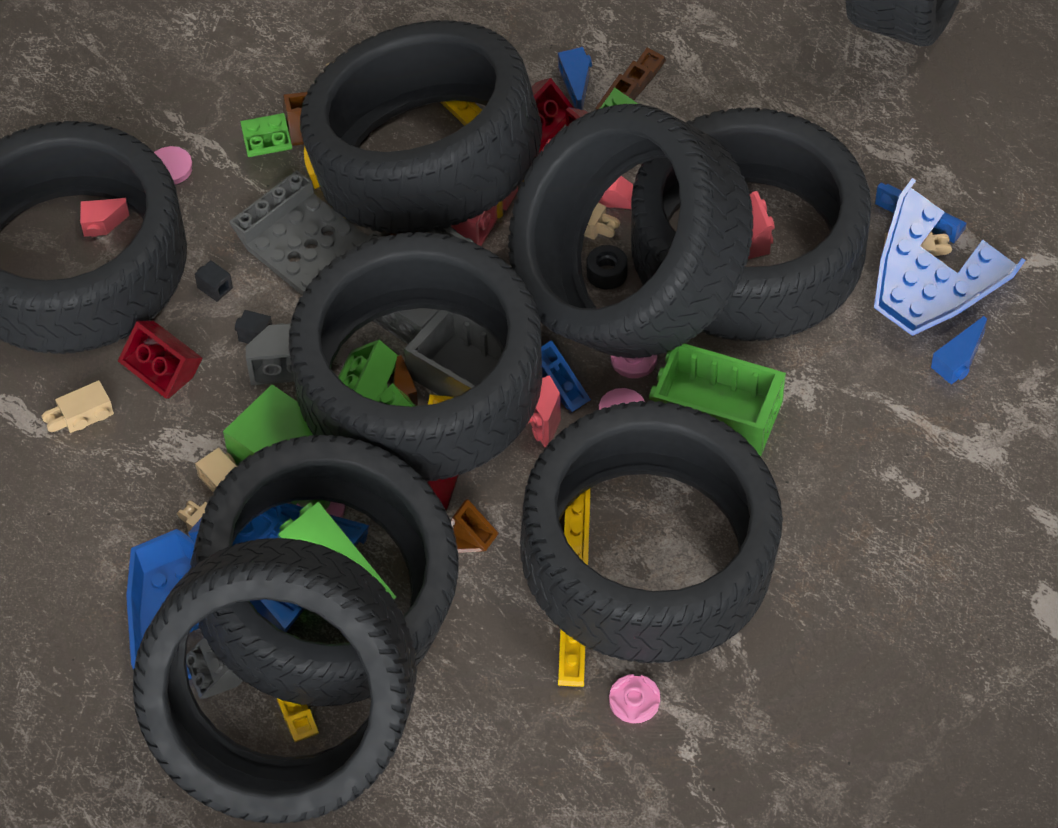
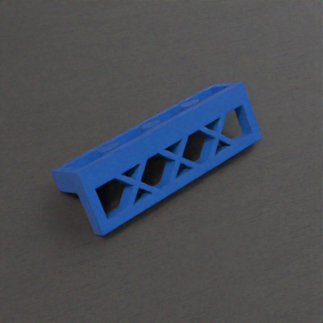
M880 183L877 186L875 204L894 213L902 191L889 184ZM945 212L931 231L936 235L947 234L950 239L949 241L955 243L966 229L967 223Z

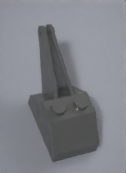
M291 323L268 325L246 345V361L251 385L294 382L288 347Z

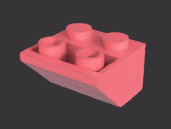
M758 191L750 194L753 209V238L748 259L770 254V247L773 244L772 230L775 229L774 221L771 216L768 217L766 202L760 198Z
M550 375L542 378L540 398L535 412L528 422L533 427L532 432L535 439L541 441L544 448L553 439L561 421L560 392Z

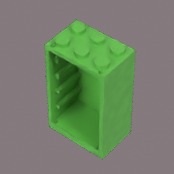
M685 343L673 350H668L665 359L667 364L665 368H660L657 377L659 382L657 387H652L649 400L661 401L665 404L668 402L680 404L684 407L687 406L700 410L702 413H707L712 417L714 416L720 422L726 423L741 434L755 448L758 454L762 456L783 403L786 373Z
M271 385L223 431L227 453L233 457L237 465L249 455H254L255 452L266 446L270 447L272 444L286 439L290 440L291 438L313 435L307 426V422L303 419L298 402L274 385ZM299 500L291 502L294 505L299 504L301 507H305L309 503H312L314 506L319 502L325 510L330 505L329 501Z
M319 502L314 506L312 503L307 504L299 511V518L294 522L292 519H289L279 527L280 533L278 538L304 540L320 544L340 552L360 564L372 576L377 578L385 587L386 592H389L395 601L396 596Z

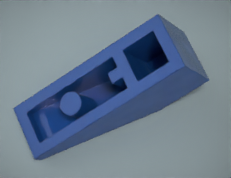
M583 47L558 53V69L575 109L583 110L590 77L589 68L592 67L591 57L586 55Z
M985 316L933 353L931 368L949 384L952 385L958 379H964L969 373V368L985 333L987 322Z
M551 340L541 347L542 378L550 375L560 392V402L571 413L591 399L554 342Z

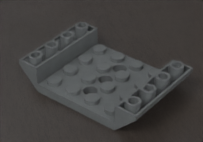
M298 170L229 221L246 249L301 295L308 284L312 282V279L318 275L319 271H322L326 265L328 266L333 259H336L339 255H344L347 250H351L355 246L359 247L364 242H369L373 239L378 240L381 237L375 231L369 236L365 235L316 196L313 192L312 182ZM326 231L333 232L331 236L323 235V233ZM309 244L317 245L314 249L306 248ZM293 257L300 258V260L297 262L289 261Z

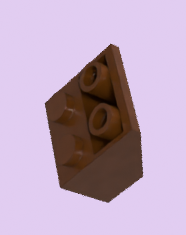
M307 92L283 95V113L285 114L292 146L304 144L300 131V115Z

